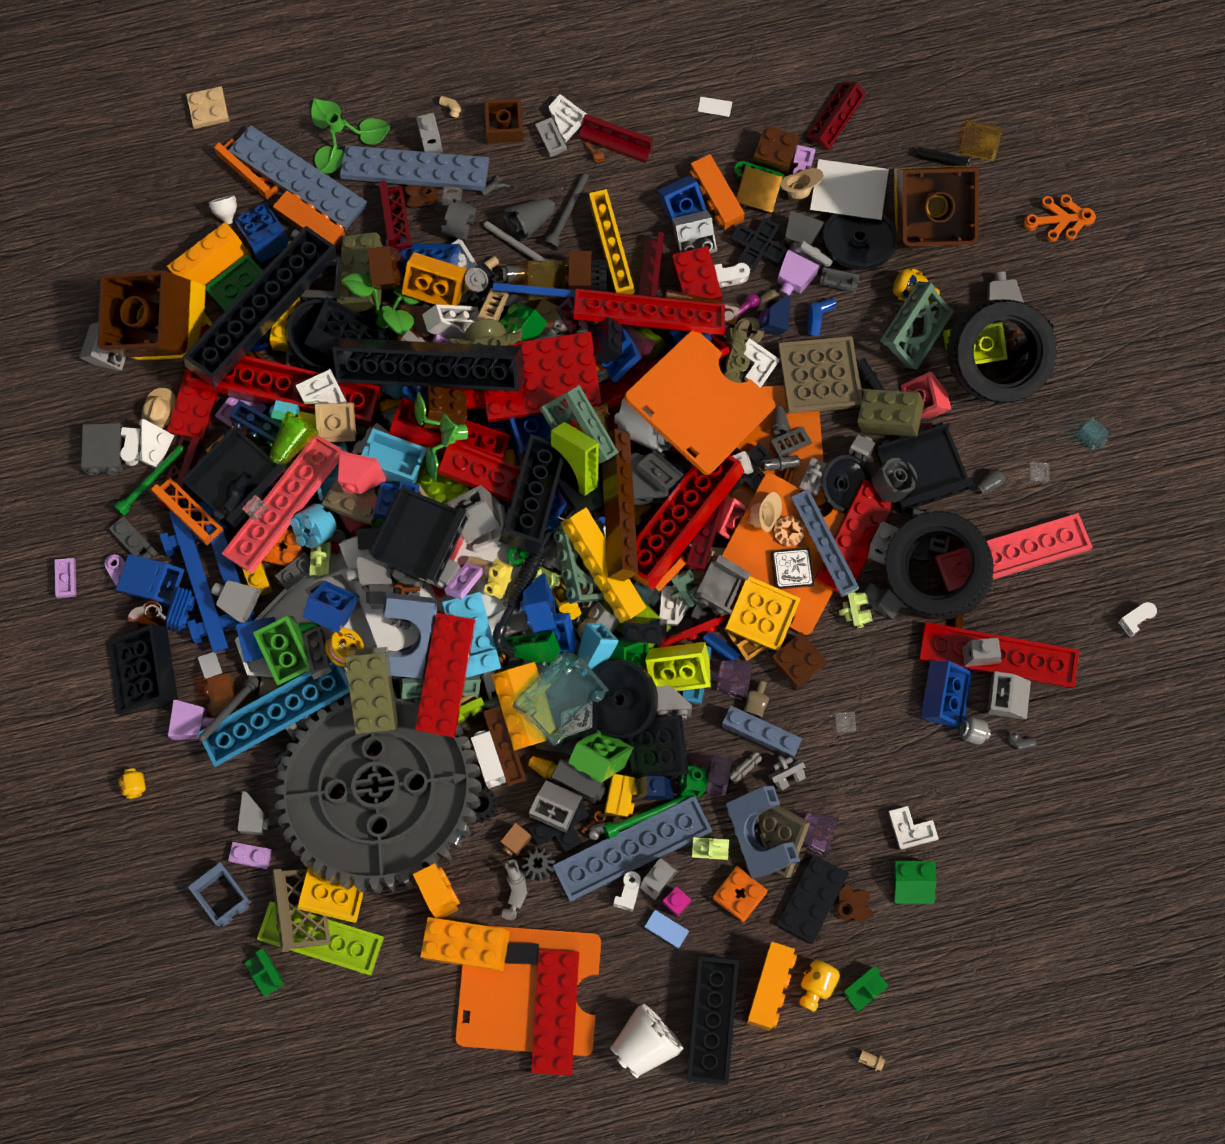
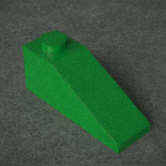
M554 631L506 637V641L516 648V653L513 652L515 654L513 657L527 661L551 663L556 661L561 651Z

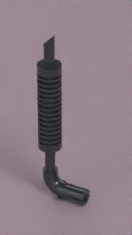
M553 530L545 531L542 544L536 554L528 552L522 568H520L516 576L517 578H515L503 602L506 609L499 623H496L494 627L493 643L497 651H501L507 658H512L515 655L513 652L516 653V648L506 641V637H504L507 630L506 625L513 611L519 612L521 608L520 601L523 600V591L533 583L536 574L540 570L541 564L548 553L545 546Z

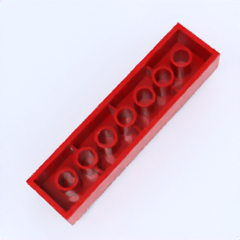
M729 455L710 475L703 474L694 465L691 467L637 536L638 574L631 578L650 590H654L744 474L741 461Z

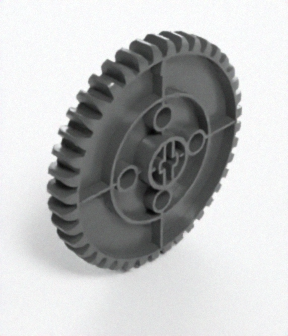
M393 689L398 721L396 730L356 734L350 694L345 695L344 705L340 706L337 701L330 703V712L327 713L324 709H319L317 711L318 721L315 722L310 718L305 721L308 728L307 732L302 730L295 732V736L299 740L298 744L288 743L286 746L291 757L285 756L280 759V763L286 771H279L276 774L277 780L283 784L274 789V794L281 799L275 803V809L278 813L282 814L278 818V824L281 828L286 829L283 833L284 839L292 843L291 850L295 855L301 856V862L306 867L313 866L312 870L315 875L321 877L326 874V880L330 884H335L340 880L341 886L346 890H349L354 882L357 890L361 893L368 889L369 884L375 893H381L385 883L392 892L397 891L398 881L401 880L407 888L413 885L412 876L414 873L434 863L439 868V859H443L446 862H450L453 859L449 852L450 848L455 850L462 849L463 845L458 837L459 835L463 837L470 836L471 831L465 823H473L477 820L475 812L471 809L477 808L481 804L480 799L475 795L482 790L481 783L476 780L481 772L479 767L474 764L477 761L475 752L469 750L471 748L469 738L462 736V727L457 724L455 737L415 730L421 698H418L416 701L414 699H400L396 689ZM382 747L380 754L369 756L371 749ZM415 781H424L423 787L419 790L411 789V785ZM345 789V793L341 798L332 799L336 790ZM378 824H387V828L383 833H374V829Z

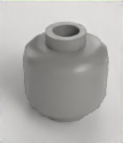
M973 717L964 720L960 725L959 731L965 742L978 745L984 743L991 733L985 720Z

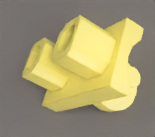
M494 559L493 565L489 570L487 584L483 590L484 593L503 599L507 585L512 580L511 572L513 566L507 565L499 559Z

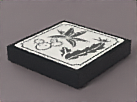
M809 548L770 552L776 588L781 590L814 586Z
M595 700L560 712L559 742L562 745L597 733L598 704Z

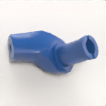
M833 297L820 303L814 301L810 304L807 315L808 335L820 336L823 313L837 308V305H833L836 304Z

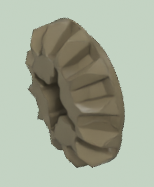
M746 317L738 321L735 329L745 337V344L749 338L744 331H747L750 326L753 333H751L749 338L756 343L761 342L764 331L759 330L760 323L758 319Z

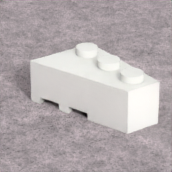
M436 304L422 314L427 332L435 335L438 333L447 339L465 340L466 329L473 322L478 321L479 310L478 307Z

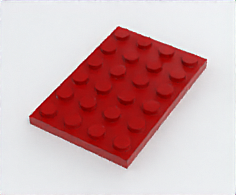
M591 332L516 342L514 345H508L522 346L525 383L519 391L484 390L488 422L541 415L543 413L540 407L578 385L582 388L592 407L602 406L595 356H593L594 347ZM562 400V402H564L568 406L566 400Z

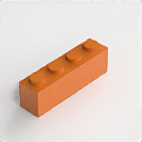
M711 154L692 162L689 174L697 181L702 196L706 197L709 210L714 211L717 224L719 226L722 225L723 229L727 230L743 222L745 213Z
M286 190L273 206L276 215L300 232L305 226H308L333 244L335 249L341 245L343 236H345L344 228L339 223L334 224L331 222L326 214L317 212L312 204H306L301 201L300 196L296 193L291 194Z

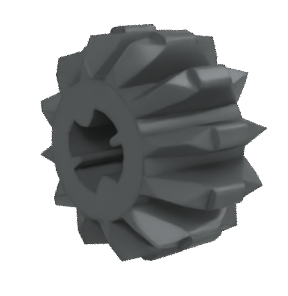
M535 847V854L528 850L527 854L530 858H522L526 864L521 865L522 869H528L524 873L525 876H529L532 873L531 880L534 881L537 875L541 882L543 874L546 878H549L550 875L547 871L554 872V868L549 865L555 864V860H548L552 857V853L550 852L545 855V848H542L541 852L538 853V848ZM536 860H538V862H540V860L543 861V862L541 863V864H542V868H540V869H538V867H537V868H534V867H535V863H534V862H535Z

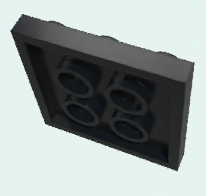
M682 715L655 717L651 725L644 732L628 738V745L634 747L630 754L632 777L635 779L645 776L665 777L689 774Z

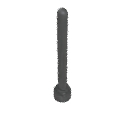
M587 173L581 175L553 233L547 235L544 240L546 247L552 250L557 249L560 243L559 235L589 178Z
M253 675L249 676L244 681L243 689L205 728L198 739L202 742L205 741L249 693L256 692L260 688V680Z

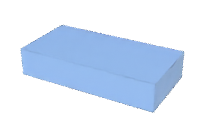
M656 910L645 925L647 930L678 949L689 933L687 929Z

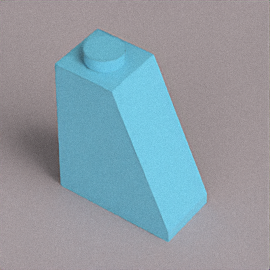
M585 623L575 665L582 674L590 676L597 667L609 660L618 644V639L602 623Z

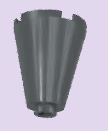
M542 198L508 207L504 210L506 212V215L503 216L505 224L511 235L516 234L518 237L516 240L523 242L555 213V204L551 199Z

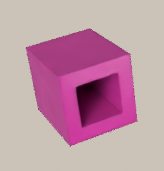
M677 886L663 900V905L676 917L691 903V899Z

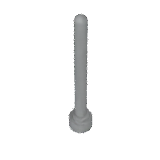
M485 221L483 223L484 228L541 264L544 271L549 275L556 271L558 262L555 260L543 258L490 222Z

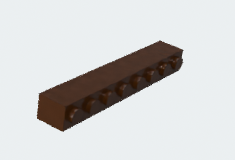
M613 429L608 435L619 453L602 462L607 568L609 578L624 582L638 574L631 444L629 433Z

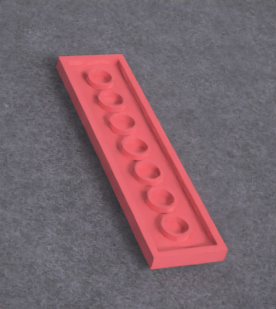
M315 433L225 548L222 555L252 574L289 527L290 520L303 509L338 464L340 453L343 450Z
M1079 513L987 541L993 557V580L1083 553L1093 548ZM967 547L941 554L934 558L947 593L957 591L966 582L970 574L971 555Z

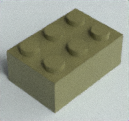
M865 389L857 421L862 433L917 437L924 407L921 394L918 392Z

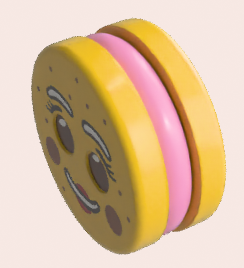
M342 628L339 633L334 632L325 643V651L328 658L334 664L341 667H346L345 656L348 651L364 649L361 637L355 631L348 628Z

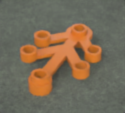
M1063 195L1060 199V205L1068 207L1075 214H1068L1053 203L1052 197L1045 196L1042 200V206L1045 209L1051 210L1056 215L1037 217L1034 214H1030L1025 217L1023 225L1025 229L1033 231L1038 225L1059 223L1054 230H1050L1047 234L1049 242H1056L1059 234L1070 222H1077L1073 228H1069L1065 233V238L1073 241L1083 226H1089L1094 223L1096 215L1092 209H1082L1073 203L1070 195ZM1063 199H1067L1069 202L1065 203ZM1084 214H1087V215H1089L1090 217H1089V218H1086V217H1084ZM1029 219H1033L1035 222L1031 223ZM1071 232L1074 236H1069L1068 233ZM1050 234H1054L1056 238L1050 237Z

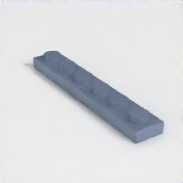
M809 489L792 496L791 500L840 596L844 597L859 590V586Z

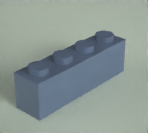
M730 706L722 723L723 729L786 758L791 757L792 760L802 741V738L733 706Z

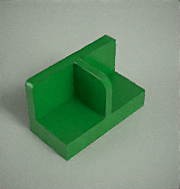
M262 948L256 952V956L246 961L245 965L252 975V980L256 982L262 995L266 997L284 986L285 983L267 951Z
M876 966L871 968L843 992L844 996L857 1011H860L888 988V984L880 976V971Z

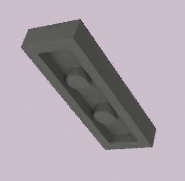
M319 626L303 633L302 636L311 676L315 680L332 672L330 660L325 651L326 642L321 627Z

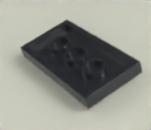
M813 855L777 926L813 944L849 873Z

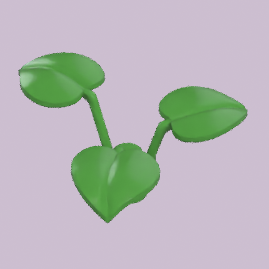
M314 99L311 110L312 120L318 128L325 129L329 126L333 140V148L324 146L317 151L315 155L317 169L320 170V173L328 174L342 166L344 152L337 149L335 132H340L344 125L355 133L361 134V141L367 145L380 143L389 131L390 125L386 121L370 118L360 123L361 131L348 124L346 120L341 119V110L336 103Z
M355 273L348 275L342 280L341 283L346 285L356 295L364 297L370 296L372 292L374 293L375 313L378 314L376 324L379 327H390L401 337L412 328L414 324L412 315L404 310L396 311L395 309L401 299L407 304H416L421 300L401 294L403 287L393 289L394 293L399 297L392 308L389 306L379 308L377 290L372 286L370 276Z
M417 392L414 405L417 423L419 425H423V422L440 425L442 444L432 449L430 447L427 448L425 455L427 472L431 479L437 482L438 460L435 454L436 451L442 447H448L449 444H454L456 440H466L468 438V429L466 424H454L446 414L441 415L440 422L427 419L425 416V403L420 395L421 393Z

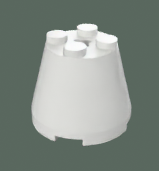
M623 398L620 411L616 413L614 418L615 424H618V430L629 433L631 441L650 450H656L660 453L664 450L668 451L672 444L627 404ZM644 407L643 410L651 417L652 414Z
M645 1004L636 1008L614 1044L610 1047L613 1053L619 1056L618 1062L625 1069L629 1067L630 1072L636 1078L674 1058L683 1050L681 1042L673 1031L669 1030L661 1021L662 1019Z

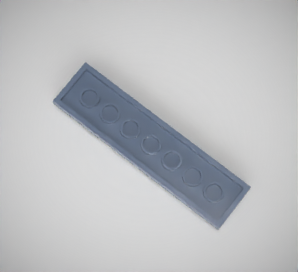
M251 125L228 150L243 164L285 192L287 190L291 194L296 193L300 196L301 201L306 204H312L317 212L326 214L334 224L339 223L344 228V231L347 230L367 206V201L323 172L320 173V170Z
M346 145L340 177L347 180L386 181V183L485 191L490 160L489 157Z
M693 796L616 834L614 838L603 840L554 864L553 868L569 901L572 902L625 876L630 871H635L692 843L693 837L702 838L713 831L696 797Z

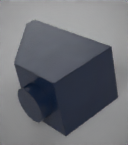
M790 295L784 296L760 313V331L777 336L788 331Z
M645 776L636 780L637 800L671 801L674 799L672 780L664 776Z

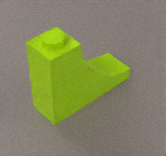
M566 422L551 430V446L558 450L568 461L577 478L579 493L586 496L598 487L599 442Z

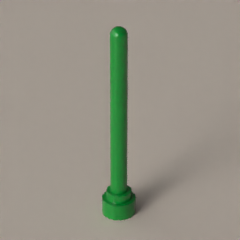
M179 445L125 500H118L113 506L125 516L130 511V505L183 453L184 447Z
M681 796L621 822H608L602 825L603 831L607 839L614 838L620 830L655 816L691 797Z

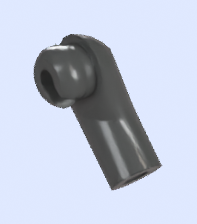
M1015 730L1010 731L1008 734L1009 743L1019 750L1037 746L1035 737L1023 739Z

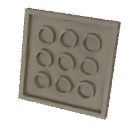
M852 336L778 344L788 414L861 407L863 397Z

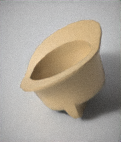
M809 168L786 176L781 181V188L787 191L789 199L806 198L812 188L822 181L824 177L823 172L817 168Z
M157 388L150 392L143 406L141 418L161 429L167 426L176 403L173 392L167 388Z
M770 492L763 501L753 504L747 522L753 524L756 528H762L765 532H769L778 521L782 512L780 496L776 492Z

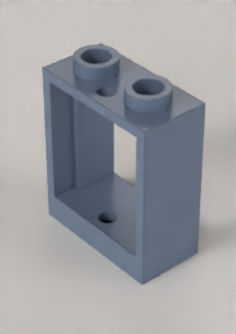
M221 862L188 886L218 927L228 925L233 920L232 917L234 915L245 912L251 903L250 899ZM224 875L239 894L242 901L221 917H218L200 892Z

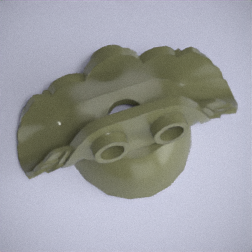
M481 319L473 322L466 329L465 340L450 338L449 343L514 345L516 342L522 341V330L520 328L506 335L505 327L497 320Z
M726 328V342L723 343L729 347L730 353L719 359V368L727 379L741 383L743 373L749 366V359L744 355L746 351L745 337L736 329Z

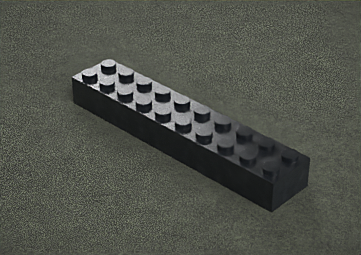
M305 226L183 356L185 367L215 388L336 258L335 246L308 226Z
M340 338L332 347L337 382L428 387L429 385L442 388L519 391L525 383L522 346Z

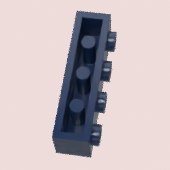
M240 400L229 415L233 426L236 425L239 430H242V428L247 430L248 434L255 439L261 438L272 449L275 447L280 449L281 454L288 458L292 456L296 459L306 444L305 437Z

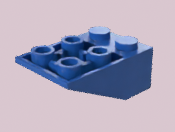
M267 203L258 205L234 219L259 263L281 253L290 241L284 228Z
M128 554L116 590L146 601L154 600L159 602L161 606L170 608L176 588L180 586L184 569Z

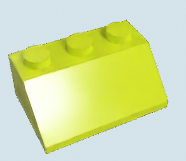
M1003 322L990 323L978 335L974 345L976 364L1008 359ZM952 329L943 330L945 349L948 347V336L950 337Z
M705 642L649 649L645 662L648 673L654 680L656 687L672 686L676 691L711 686L710 659Z

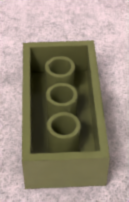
M376 232L343 236L337 302L355 312L376 310L374 293L372 292L370 296H359L350 291L341 282L348 275L362 273L371 277L367 249L386 246V241ZM375 288V289L377 290L378 302H379V308H380L381 291H382V290H381V289H378V288Z
M388 647L348 651L345 661L356 734L396 730L398 721Z

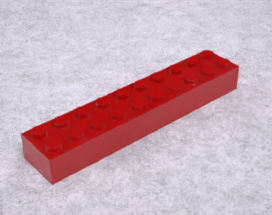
M244 356L215 388L190 370L186 380L189 386L273 406L276 400L298 405L301 412L315 414V404H304L296 385L321 373ZM337 382L346 402H354L355 424L373 427L382 394L380 386L365 383Z

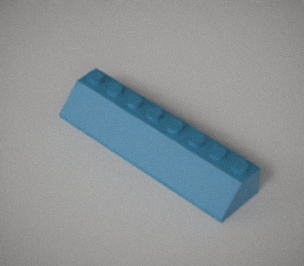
M330 660L332 672L314 680L310 671L227 716L214 732L202 742L214 767L350 693L348 675L345 668L334 664Z

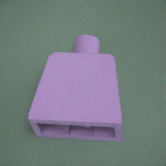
M788 250L778 275L777 283L782 285L779 293L782 296L790 295L792 291L801 294L817 275L819 265Z
M173 700L168 737L172 740L197 739L199 737L198 732L205 729L215 718L207 717V710L203 707Z

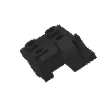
M483 261L474 268H480L487 274L488 285L483 291L474 292L467 300L470 305L476 301L474 307H478L479 312L490 289L493 288V283L504 284L502 279L497 282L499 276L495 275ZM506 292L509 293L499 321L514 302L525 306L520 301L517 293ZM492 297V299L501 301V299Z

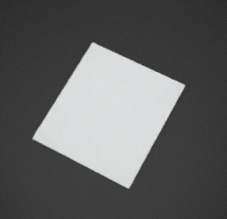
M818 159L817 169L823 172L824 177L819 184L814 186L810 210L882 219L889 169Z

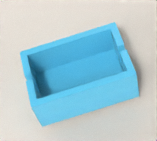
M372 429L361 455L378 460L386 477L385 481L395 485H400L401 481L415 484L425 462L427 448Z

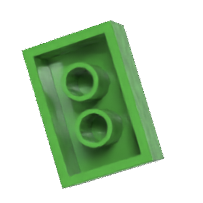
M285 616L253 632L277 686H283L310 671L303 636L294 616Z
M597 730V733L577 742L568 763L573 765L576 770L590 775L591 779L603 782L625 767L634 747Z

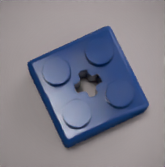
M180 587L176 588L165 620L167 629L174 630L175 632L178 631V633L182 629L186 630L187 622L189 621L187 613L188 611L192 612L195 604V597L192 596L191 590L180 589Z
M556 613L557 628L535 632L554 631L561 649L560 652H574L577 645L570 613Z

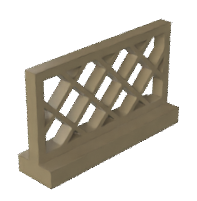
M274 869L272 873L281 952H289L290 949L330 945L331 943L327 916L322 915V919L317 923L309 917L312 912L306 915L297 909L298 904L294 906L288 901L292 893L300 898L301 893L295 889L301 882L304 884L307 869L289 871ZM294 876L299 881L294 887H291L286 883L285 877ZM294 912L304 918L299 925L291 921V916ZM306 920L315 926L310 933L301 928ZM317 928L325 934L324 940H317L312 936ZM297 930L306 936L303 942L294 943L293 935Z

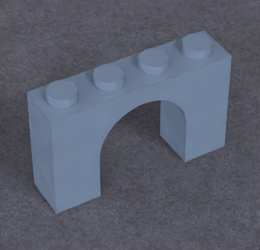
M385 592L382 611L384 617L409 620L419 628L417 641L412 647L404 651L388 650L391 676L423 679L428 662L426 661V655L429 654L431 645L429 636L433 634L434 629L432 617L436 616L437 604L434 603L431 597Z
M774 786L761 787L726 803L728 815L732 820L735 835L738 837L741 846V853L744 855L747 870L752 879L764 877L800 862L794 842L784 843L768 850L762 847L755 837L754 826L758 816L780 805Z

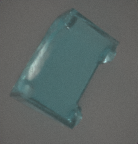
M565 652L559 655L514 701L512 707L549 744L555 746L564 739L565 731L562 728L588 701L599 702L602 700L608 688L580 656Z

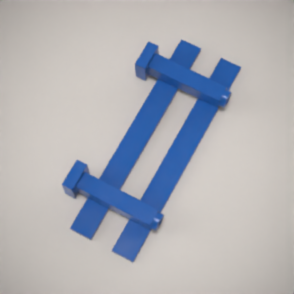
M205 502L198 503L211 516L214 510ZM169 512L176 535L169 537L167 532L160 534L161 541L168 557L175 555L174 550L181 549L203 622L196 623L195 619L187 622L192 639L195 644L203 642L201 637L208 635L213 653L228 649L223 630L234 627L242 622L237 621L229 614L218 617L195 544L202 541L173 512ZM225 520L219 521L217 523L223 528V531L211 541L224 585L228 580L240 583L235 564L222 555V552L228 546L225 532L228 529ZM204 525V530L209 535L217 529L213 525ZM252 610L247 622L253 621L256 618L254 610Z

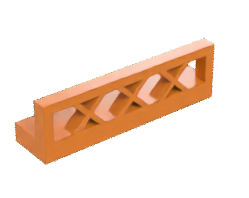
M233 139L224 146L218 143L214 147L217 155L265 199L269 200L280 189L276 185L270 189L265 184V181L269 180L263 176L257 177L251 168L245 166L228 151L235 143Z
M171 478L160 487L156 484L151 489L154 495L204 544L208 545L223 531V528ZM172 485L176 489L175 496H169L164 490ZM178 499H187L189 507L181 508L178 505ZM191 512H200L202 514V521H194L191 518ZM204 525H213L217 529L209 535L204 530Z

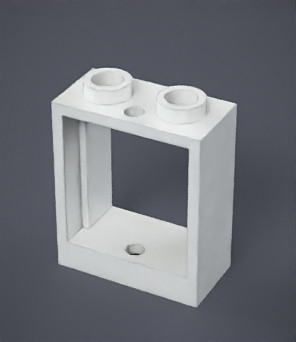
M484 730L475 733L471 740L488 789L507 783L490 731L485 732Z

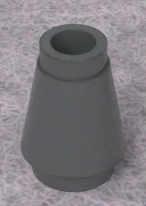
M511 265L501 267V279L506 283L528 279V268Z
M779 406L774 408L771 430L775 435L781 436L789 432L790 425L785 408Z
M996 468L991 470L976 487L983 495L1003 485L1005 478Z

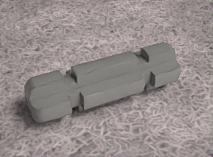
M756 751L753 752L749 759L747 758L736 768V771L729 775V779L734 784H737L741 777H744L755 766L754 764L757 765L761 761L762 757Z

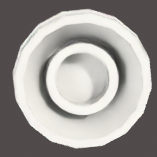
M235 195L221 197L209 202V207L216 217L224 223H233V216L237 208Z

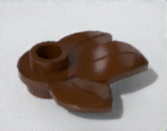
M406 185L404 187V191L411 196L406 202L408 207H421L425 203L432 204L437 200L438 191L435 187Z
M154 600L145 602L143 606L134 607L128 615V621L138 622L139 629L151 624L166 627V616L162 613V606ZM149 607H155L156 609L149 610Z
M849 884L844 886L839 892V903L836 906L837 916L842 920L854 919L858 922L871 918L873 912L865 907L869 901L870 892L865 890L853 892ZM843 907H847L849 909L848 914H844L842 912Z

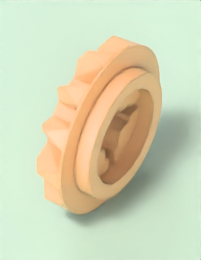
M785 516L779 519L774 526L775 538L784 546H795L804 537V526L794 516ZM791 525L792 530L796 533H791L788 537L785 529Z

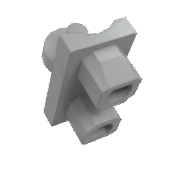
M812 458L799 489L802 491L809 489L811 494L817 496L821 487L822 473L828 463Z
M780 755L777 757L779 762L773 765L777 771L768 775L770 781L775 783L779 790H784L790 786L786 777L792 775L795 782L806 778L803 769L805 765L800 760L793 762L791 757L784 759Z

